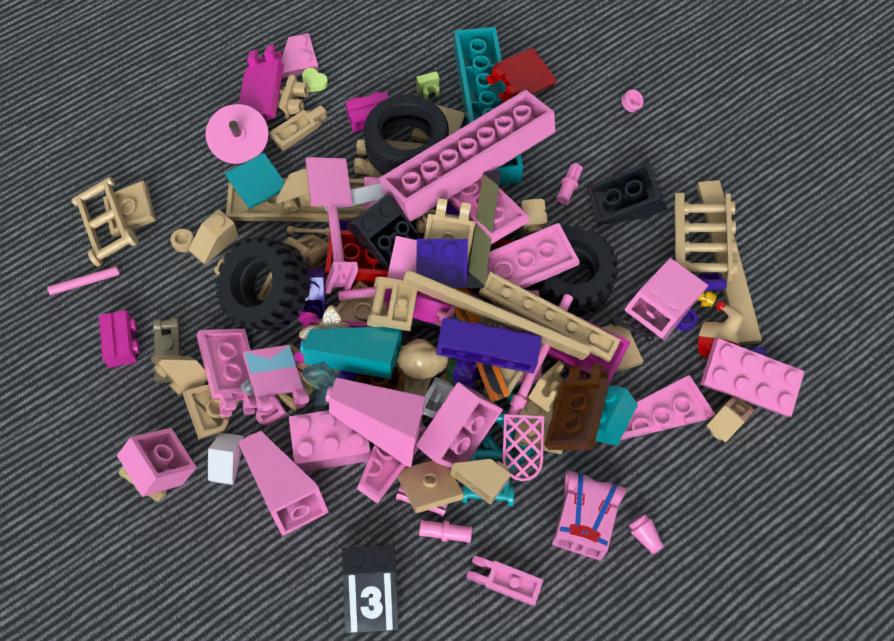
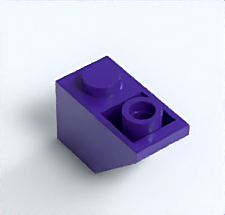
M309 269L306 273L307 276H310V284H308L310 293L309 297L305 298L304 302L306 305L301 311L315 313L318 319H323L326 310L325 269Z

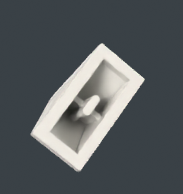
M435 377L425 396L423 415L434 419L435 413L442 407L448 398L449 392L454 388L449 382Z
M220 433L208 448L209 481L234 485L242 454L238 441L244 439L245 436Z

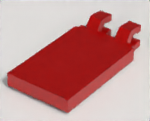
M533 48L498 62L493 67V74L486 77L490 85L502 80L506 86V91L499 95L503 103L524 90L535 95L552 87L557 82Z

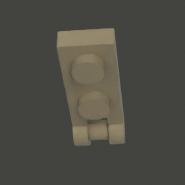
M170 317V320H162V318L153 319L154 355L181 356L179 317ZM171 329V334L164 335V330ZM155 371V381L157 384L171 382L167 376L162 378Z

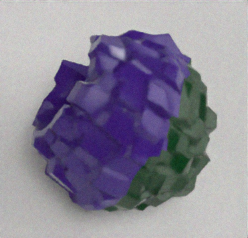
M455 358L448 361L445 371L447 379L453 387L459 382L473 389L476 388L473 383L476 380H482L475 362Z

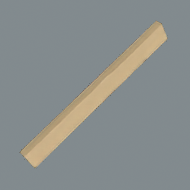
M720 180L698 182L697 190L701 204L724 203L725 198ZM724 212L703 213L706 223H725ZM708 232L711 243H725V232ZM737 247L736 254H733V261H737L738 264L737 274H733L732 282H727V289H723L726 305L737 309L743 314V320L737 332L740 339L739 345L757 344L762 341ZM713 252L716 263H726V252ZM718 272L727 281L726 272Z
M407 270L403 278L402 284L512 331L519 333L531 332L535 336L541 337V343L576 358L584 360L589 356L592 347L428 277Z

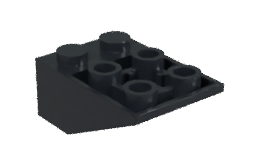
M389 193L378 199L346 224L360 245L387 271H389L396 236L413 240L423 239Z

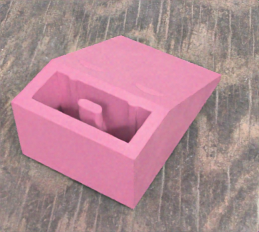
M670 258L638 291L624 310L665 341L709 285Z

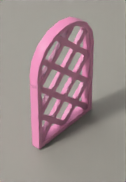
M504 414L502 462L506 466L505 457L507 456L511 463L506 467L509 469L514 464L520 470L515 476L511 474V478L515 480H531L538 475L542 468L544 459V416ZM509 417L521 419L515 424ZM527 418L538 420L532 425ZM523 420L530 426L524 433L517 427ZM508 421L512 427L506 432ZM541 422V431L539 433L535 426ZM514 429L521 435L515 442L508 435ZM531 430L538 435L533 442L526 437ZM506 438L512 443L507 449ZM522 438L529 444L524 450L517 445ZM539 440H540V451H539V450L537 449V447L534 445V444L537 443ZM514 446L520 452L515 459L508 453ZM531 447L538 453L532 460L525 454ZM522 456L529 462L523 469L516 462ZM540 457L539 467H537L534 462ZM532 465L536 472L529 477L525 470ZM521 474H523L526 478H523V479H522V478H518V477H519Z

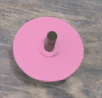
M242 104L228 105L219 109L210 118L206 128V141L211 152L220 160L231 164H243L259 156L265 149L269 136L267 123L263 116L254 108Z

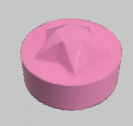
M632 89L623 94L621 101L627 111L635 112L643 106V97L637 90Z

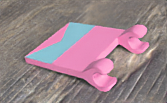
M290 345L243 352L255 393L259 415H267L273 406L268 397L272 395L293 392L295 407L304 408L309 402V396L303 388Z

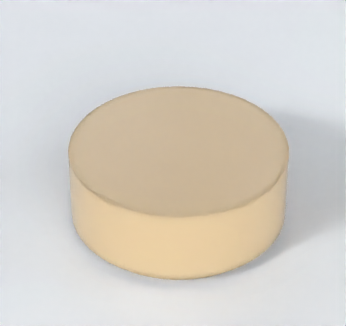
M178 229L173 232L170 241L176 251L187 252L194 240V236L188 229Z

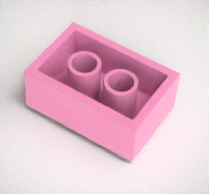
M458 382L449 392L448 398L442 407L435 413L434 419L428 428L421 434L416 446L436 463L450 468L454 463L468 462L503 409L494 402H491L483 394Z
M329 410L289 417L294 463L304 472L368 461L371 454L369 440L330 414Z

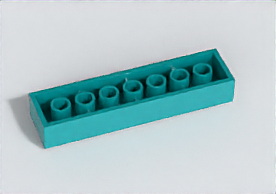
M496 27L454 30L453 48L467 125L503 104L499 95L506 91V86L502 80L492 85L486 80L488 75L493 74V67L502 61ZM521 154L493 170L501 172L499 185L521 183L523 174Z

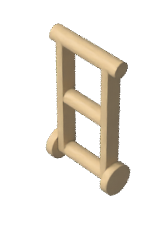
M111 177L106 178L71 199L72 203L79 207L92 245V249L88 251V256L97 267L103 265L105 257L130 244L134 247L138 244V239L134 232L126 227L112 189L115 182ZM105 190L111 209L91 220L85 201ZM115 218L122 237L101 249L95 229Z

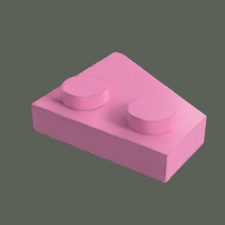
M309 33L288 37L281 62L284 64L282 78L289 77V75H300L306 68H314L319 71Z

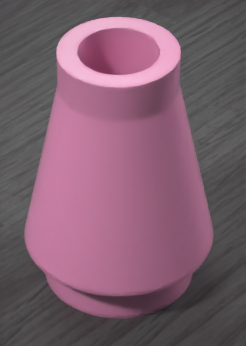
M646 514L629 524L630 532L651 554L658 552L664 547L652 518H648Z

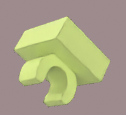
M437 71L416 77V90L419 96L423 95L425 99L429 98L430 93H435L436 97L439 96V76Z

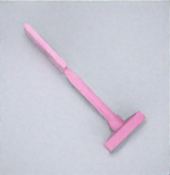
M306 157L311 206H326L328 212L334 262L325 283V293H331L333 287H343L344 291L350 290L358 272L357 262L344 261L337 211L338 206L352 207L347 162L345 158Z

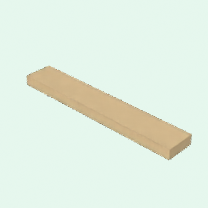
M491 271L486 278L485 287L479 291V295L527 320L592 347L590 353L607 362L611 360L621 340Z

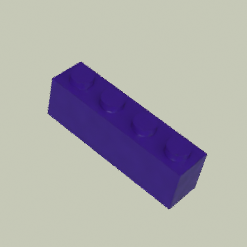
M443 318L436 355L534 374L538 364L541 337L535 336L531 332L519 333L505 327L493 328L479 322L467 323L462 322L458 318Z

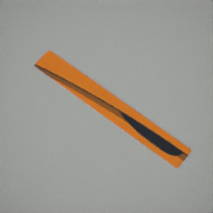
M454 288L470 295L467 288ZM454 306L458 318L462 322L481 323L479 316ZM476 363L490 401L493 402L508 397L509 393L499 367Z

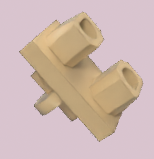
M289 75L286 86H282L279 92L277 107L284 111V118L287 120L292 118L293 114H298L304 110V103L302 99L298 98L308 97L310 92L307 83L298 82L295 75Z

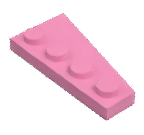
M424 425L421 426L418 441L421 434L427 429ZM374 444L357 489L378 504L406 465Z

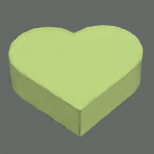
M306 68L302 72L303 82L307 83L310 92L322 91L327 88L328 80L326 75L318 73L314 68Z

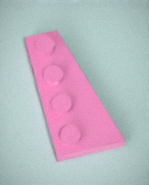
M690 375L636 402L638 406L621 440L713 419L716 415Z

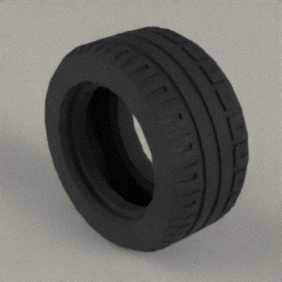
M397 95L380 102L370 111L364 124L366 155L372 166L383 175L449 136V124L441 109L431 101L415 95ZM398 127H413L425 132L430 139L423 146L416 149L403 150L389 145L384 140V137Z

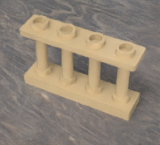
M675 193L674 202L675 261L690 272H726L727 282H732L733 274H737L738 270L737 261H733V254L737 252V241L732 240V234L736 233V221H732L731 215L735 214V201H731V193H726L724 203L689 204V202H684V193ZM724 212L725 223H689V221H685V215H689V213ZM689 232H725V243H690L685 241V234H689ZM689 252H726V263H690V261H685V254H689Z

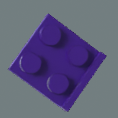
M417 239L416 273L451 288H467L468 239Z

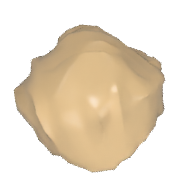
M415 339L401 346L396 362L403 373L410 378L424 380L430 379L442 372L447 366L448 357L436 355L437 348L430 342Z

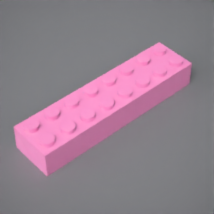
M524 90L381 176L379 181L383 196L389 193L411 222L437 206L438 198L447 200L481 179L484 172L497 169L555 132L554 111L527 90Z

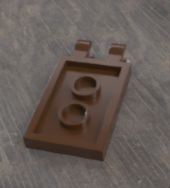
M603 364L592 365L590 379H587L586 372H580V365L571 366L568 380L561 381L544 443L548 450L594 449L609 388L607 381L609 372L602 371Z

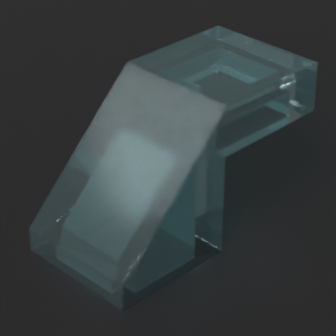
M325 362L304 368L302 376L317 389L314 406L320 411L329 410V402H326L328 387H333L338 375Z

